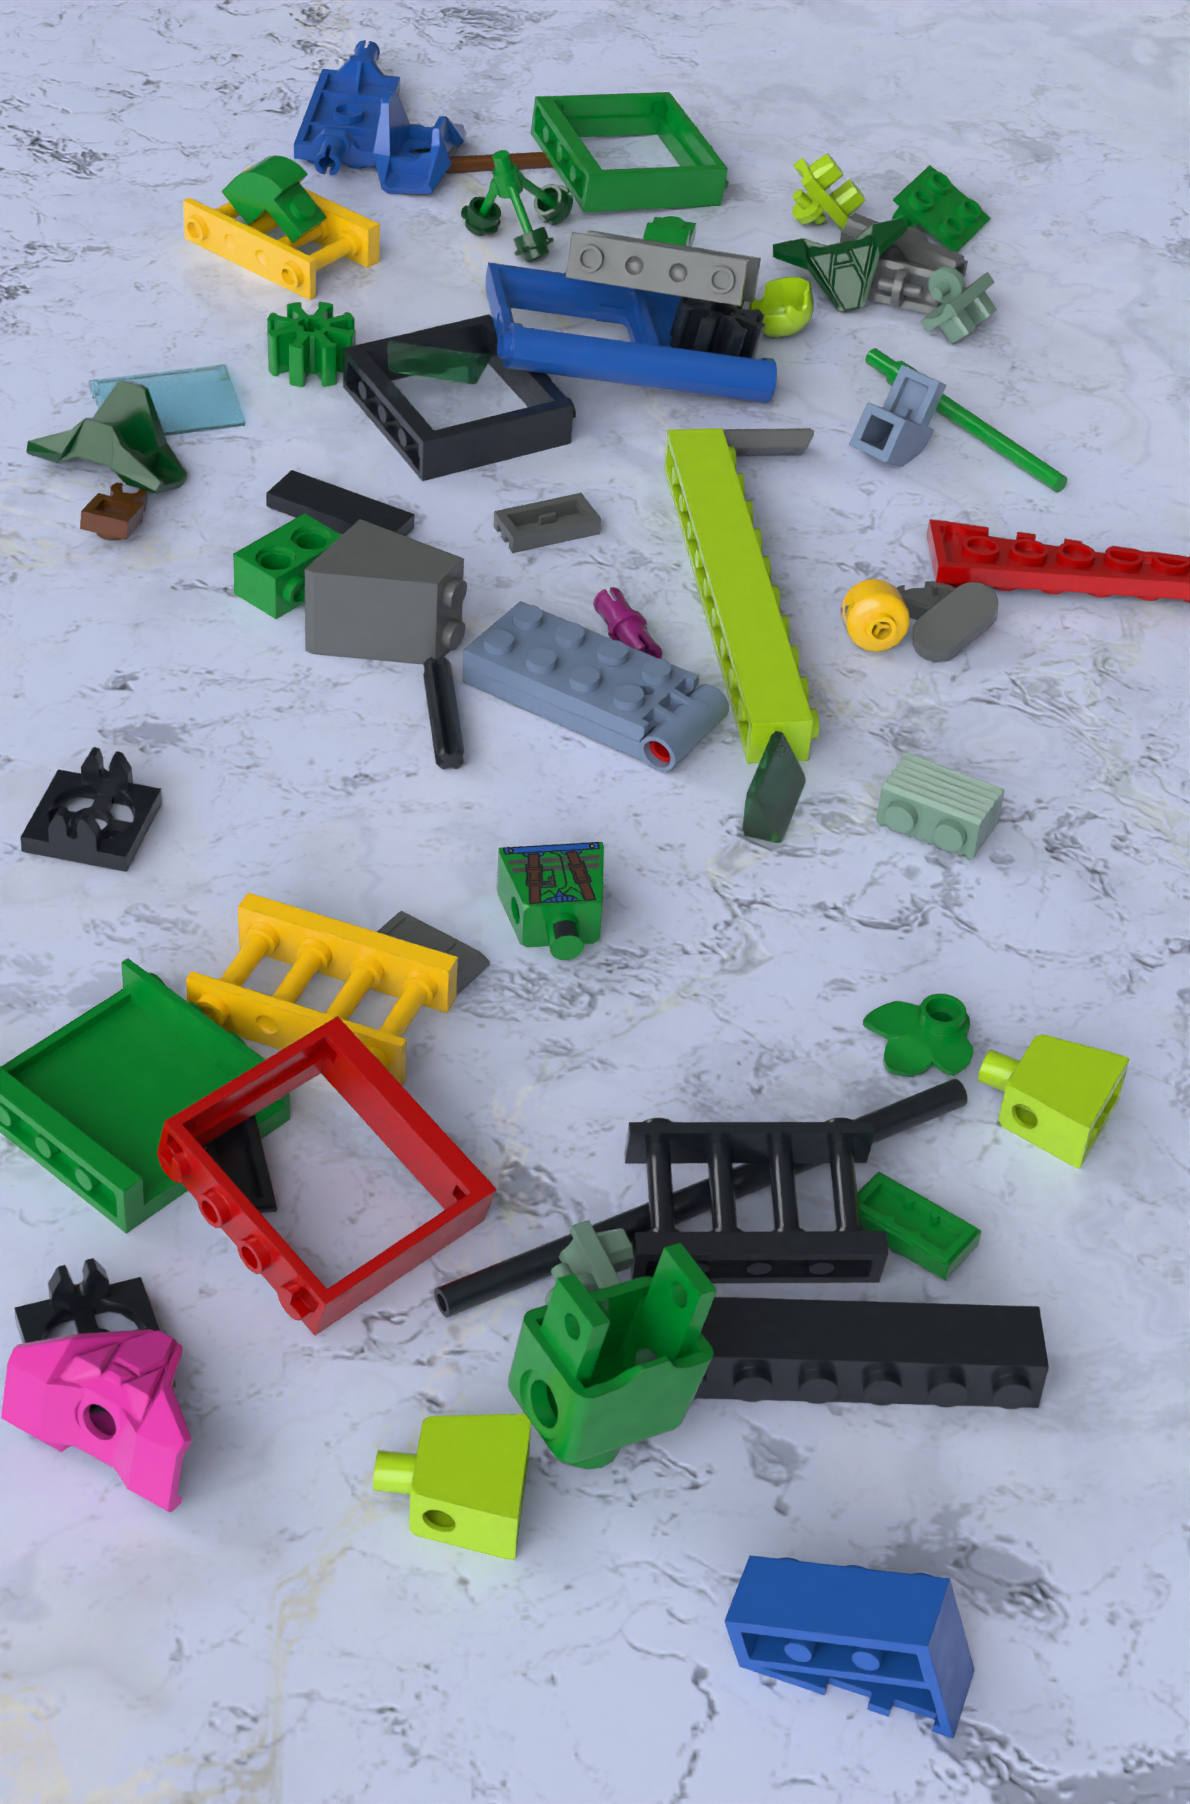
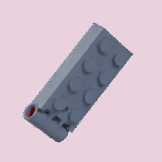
M522 601L517 603L463 649V683L645 761L649 767L660 772L670 771L729 712V703L725 695L718 688L708 684L700 685L696 688L699 685V675Z

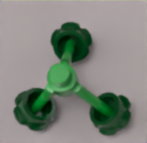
M507 150L495 152L492 156L495 165L492 171L494 178L491 179L486 198L474 197L469 205L464 206L461 210V217L465 219L466 228L477 236L495 234L501 223V210L494 201L497 195L504 199L510 198L524 232L523 235L513 239L517 251L514 252L515 256L524 255L526 262L549 254L550 251L547 245L553 243L554 238L548 237L545 227L532 229L519 194L524 188L534 195V208L540 220L543 222L549 221L550 224L555 225L567 218L571 212L573 197L569 194V189L564 185L547 184L539 188L525 178L518 170L517 165L511 162Z

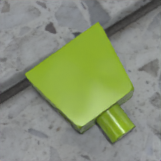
M1041 1034L1033 1038L1021 1060L990 1049L982 1062L978 1074V1082L1004 1092L998 1119L1003 1128L1069 1165L1080 1169L1120 1100L1130 1058Z
M526 1414L429 1416L422 1421L417 1454L385 1450L377 1451L373 1491L410 1495L409 1530L415 1536L503 1559L515 1560L529 1462L532 1423Z

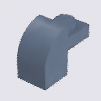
M901 365L883 407L867 403L849 445L885 463L899 467L904 466L918 456L930 440L934 429L928 427L946 388V384Z

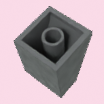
M359 519L305 568V651L316 655L424 664L430 657L436 660L445 657L451 650H456L459 647L465 634V623L462 622V604L467 591V583L463 580L464 558Z

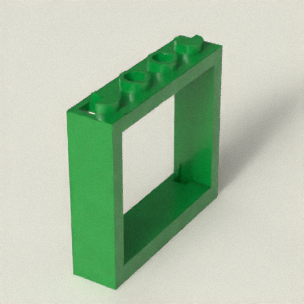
M670 92L535 96L530 134L541 150L545 152L547 159L583 212L721 206L724 189L729 184L726 180L728 168ZM657 134L680 166L602 170L580 137Z

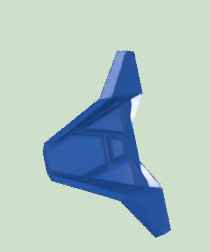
M388 91L380 100L381 111L373 151L374 164L381 189L389 194H431L451 166L448 156L450 149H457L465 141L466 130L462 124L453 123L447 116H439L434 127L410 124L397 92ZM417 149H431L422 154L411 153Z

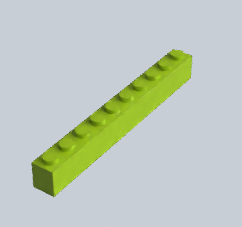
M723 428L667 430L664 470L746 762L750 764L808 761L810 742L812 739H817L819 735V716L816 708H809L808 680L806 676L799 675L798 648L796 645H790L789 643L790 627L788 616L780 614L778 585H771L770 559L768 556H762L761 530L759 527L753 528V505L751 500L744 499L743 473H736L735 447L728 446Z

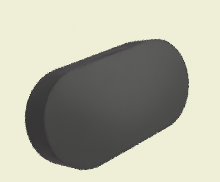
M977 582L965 583L954 589L915 622L913 626V647L917 654L933 662L946 661L956 656L995 623L998 616V597L989 586Z

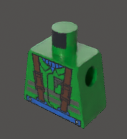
M603 842L498 848L497 894L521 945L527 948L549 946L554 958L571 960L582 953L584 944H593L600 939L603 903Z

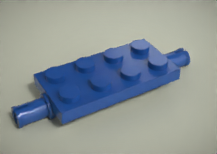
M366 40L358 42L354 55L350 56L339 70L322 69L294 142V159L306 160L314 164L316 170L321 174L325 175L327 168L331 167L329 175H335L339 172L341 164H346L355 169L375 167L373 151L381 111L380 100L388 91H396L398 96L400 93V77L384 75L376 64L380 56V49L375 42L369 41L367 48H364Z

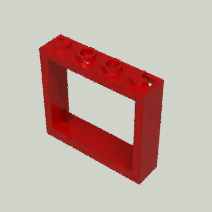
M338 1016L164 1121L157 1151L160 1165L166 1175L176 1183L181 1182L197 1200L199 1210L205 1220L214 1228H221L237 1246L239 1256L245 1266L251 1272L261 1274L277 1292L279 1301L286 1313L295 1320H301L315 1336L482 1223L497 1190ZM320 1073L444 1208L443 1212L328 1289L202 1147Z

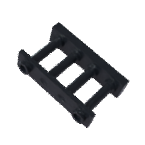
M651 1118L643 1122H629L624 1151L625 1164L647 1165L650 1230L648 1232H635L633 1242L634 1259L630 1266L631 1280L644 1276L653 1277L664 1247L681 1243L712 1284L879 1283L889 1254L886 1231H867L861 1227L855 1163H867L875 1136L874 1122H855L849 1118H833L825 1122H672L665 1118ZM708 1163L713 1229L710 1232H681L675 1228L671 1164ZM733 1163H769L775 1229L772 1232H743L737 1228ZM794 1163H830L836 1221L835 1231H805L799 1228Z

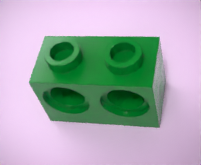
M305 513L233 553L234 594L271 617L278 619L305 603V568L342 535Z

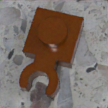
M117 482L111 486L110 496L97 493L81 511L80 529L95 532L100 538L106 540H127L143 521V512L146 510L147 491L139 489L137 493H124L123 483Z

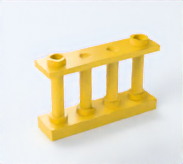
M305 189L327 218L317 228L294 243L290 241L287 235L278 240L266 235V233L279 227L269 213L248 226L235 220L240 215L230 202L212 209L192 198L183 200L185 239L308 300L316 298V271L343 256L367 268L377 264L380 260L379 223ZM311 241L323 246V248L310 255L296 250Z
M248 892L238 905L239 948L241 949L221 978L218 980L193 971L186 978L187 1002L197 1004L207 1017L226 1031L234 1032L239 1037L279 1050H283L338 1016L403 1086L406 1082L407 1039L402 1037L422 1005L448 1013L457 995L458 957ZM264 956L293 965L272 996L243 987ZM316 972L346 981L325 1013L295 1004ZM368 989L399 998L379 1030L348 1021Z

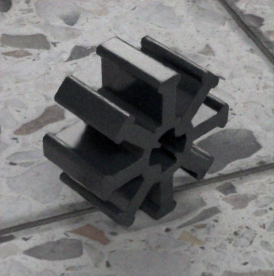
M681 296L670 331V336H672L670 345L672 348L755 359L765 328V324L762 323L765 315L759 309H742L744 299L742 300V306Z

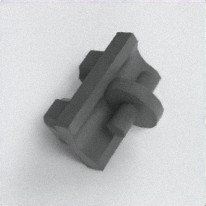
M880 256L867 300L929 314L940 305V302L931 296L928 284L930 275L937 269Z

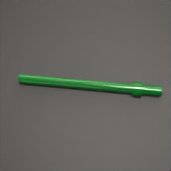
M877 348L871 349L865 358L868 365L886 376V381L891 386L901 365L917 371L904 361H894ZM942 394L936 408L937 412L1053 491L1060 492L1064 489L1068 480L1065 475L945 394Z

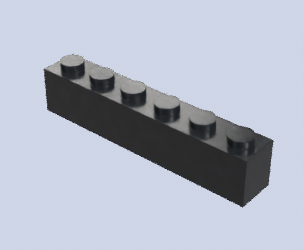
M714 1297L701 1331L712 1346L714 1356L694 1399H736L747 1402L762 1400L806 1401L812 1404L826 1402L871 1403L878 1406L913 1404L936 1405L945 1408L954 1406L1001 1407L1004 1409L1039 1408L1049 1368L1040 1307ZM651 1352V1361L656 1360V1355Z

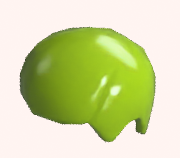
M784 277L771 280L765 284L763 297L759 301L755 298L754 302H749V310L759 309L765 315L762 322L765 324L763 334L771 338H782L796 334L808 325L814 310L811 282L801 277Z

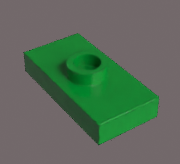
M879 1171L858 1192L861 1227L867 1231H886L887 1244L890 1249L945 1281L979 1245L982 1230Z

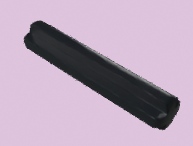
M430 657L423 664V677L435 761L438 767L443 770L450 766L458 769L464 763V746L451 663L445 657L437 660Z

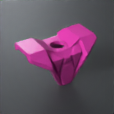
M147 1329L76 1334L18 1344L13 1348L7 1363L1 1419L60 1452L70 1446H75L113 1467L128 1490L170 1513L182 1502V1497L178 1495L184 1454L191 1445L192 1438L173 1390L183 1349L174 1338L159 1330ZM91 1404L102 1406L108 1412L89 1413V1408Z

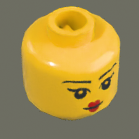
M880 579L861 581L851 587L843 598L841 606L843 624L854 644L865 651L881 652L889 650L899 644L907 634L910 624L909 610L898 589L889 582Z

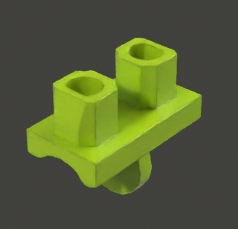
M829 153L811 165L803 157L793 165L794 169L802 177V185L808 191L805 194L802 189H799L793 194V199L796 201L792 210L793 217L800 224L814 221L817 225H820L826 219V216L822 213L825 210L843 230L850 215L866 201L861 190L851 179H848L834 192L829 188L844 176L841 168Z

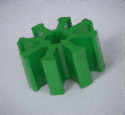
M301 302L287 304V317L271 313L267 318L269 372L273 376L289 372V384L297 387L305 386V379L309 374H316L322 381L323 387L336 385L337 372L343 373V348L356 345L355 318L349 312L333 317V304L326 302L318 303V309L314 315H308L302 309Z

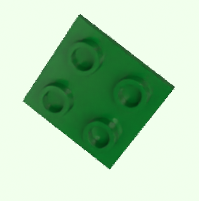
M931 165L923 170L892 200L899 206L893 214L892 220L904 218L907 228H915L919 223L948 250L955 253L991 219L982 211L977 202L967 198L951 184L946 175L938 172Z

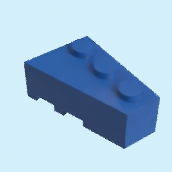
M749 1556L724 1620L739 1667L825 1695L827 1686L830 1684L869 1697L867 1710L887 1717L890 1715L892 1705L934 1719L932 1732L954 1739L975 1670L950 1578L934 1577L926 1573L907 1574L873 1570L858 1565L838 1566L803 1562L789 1557L777 1559Z

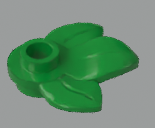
M933 994L926 997L919 1006L902 1001L890 1002L874 1009L863 1019V1026L888 1040L885 1047L883 1065L891 1074L913 1077L923 1074L932 1066H935L943 1073L955 1076L965 1070L971 1063L973 1047L967 1039L970 1018L962 1001L952 995Z

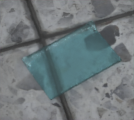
M226 364L89 381L91 397L95 398L98 409L117 382L132 381L147 387L165 436L245 426V420Z

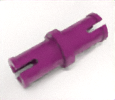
M610 587V593L616 601L612 600L606 589L601 590L596 595L593 606L608 626L609 638L623 642L627 646L661 659L662 650L648 633L645 626L647 622L643 615L630 607L623 593L618 588Z

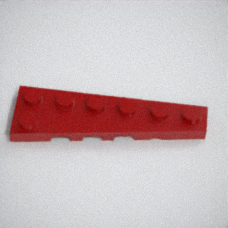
M929 519L927 541L936 583H944L957 588L965 583L977 582L1000 591H1013L1020 588L1041 590L1047 594L1080 592L1100 598L1111 595L1135 596L1146 601L1170 598L1183 599L1190 603V557L1153 551L1146 552L1119 546H1111L1106 549L1105 553L1095 552L1094 549L1082 544V541L1064 538L1063 544L1054 546L1035 541L1036 534L1017 532L1016 540L988 536L989 527Z

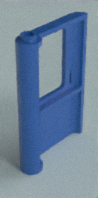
M488 262L485 287L498 338L497 356L503 359L504 366L507 369L760 403H769L772 399L777 380V366L774 359L762 358L758 360L672 348L670 345L672 338L670 331L681 296L566 278V273ZM511 308L623 324L627 328L631 342L523 327L520 323H514Z

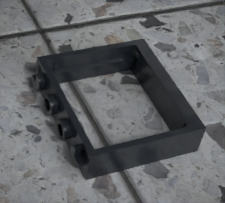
M490 314L343 348V388L422 481L571 444L573 418H576L573 402L559 390L549 375L505 368L503 359L497 356L498 338L493 318ZM485 359L526 404L527 408L433 430L392 381Z

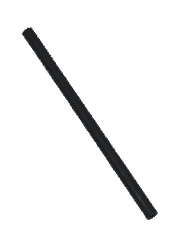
M952 1079L853 1120L855 1122H874L875 1136L873 1143H876L966 1106L968 1101L967 1092L958 1079ZM744 1163L733 1168L735 1200L771 1186L769 1163ZM794 1163V1173L797 1175L824 1163ZM709 1178L673 1192L675 1224L711 1210ZM649 1202L593 1224L592 1227L595 1233L622 1228L630 1243L634 1242L635 1232H648L650 1230ZM568 1234L435 1288V1300L440 1312L444 1317L448 1318L551 1276L552 1268L562 1263L559 1258L560 1253L573 1240L572 1235Z

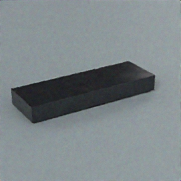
M291 470L266 492L267 507L296 518L305 513L342 535L359 519L404 536L414 529L415 514L294 470Z

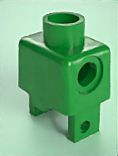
M681 1243L664 1247L653 1277H639L588 1292L575 1273L557 1278L549 1304L531 1309L525 1313L508 1377V1388L547 1444L549 1450L561 1462L583 1469L602 1468L614 1461L621 1447L675 1430L682 1424L714 1356L712 1346L701 1331L717 1289ZM651 1352L656 1355V1360L651 1361Z

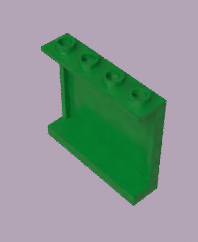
M129 958L121 962L123 989L0 1066V1133L126 1234L188 1191L181 1182L176 1183L172 1181L160 1165L157 1151L164 1121L265 1060L249 1048L236 1033L223 1029L207 1017L197 1004L184 1000L169 989L156 974L146 972ZM290 1093L255 1114L261 1139L290 1120Z

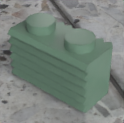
M906 752L904 758H901L900 763L897 764L895 770H892L891 775H888L886 782L884 781L882 785L876 821L880 826L886 824L890 830L899 832V834L906 833L909 838L916 836L919 841L925 839L928 845L935 843L938 849L942 848L948 851V853L955 852L958 856L964 854L970 860L975 857L998 824L1005 790Z

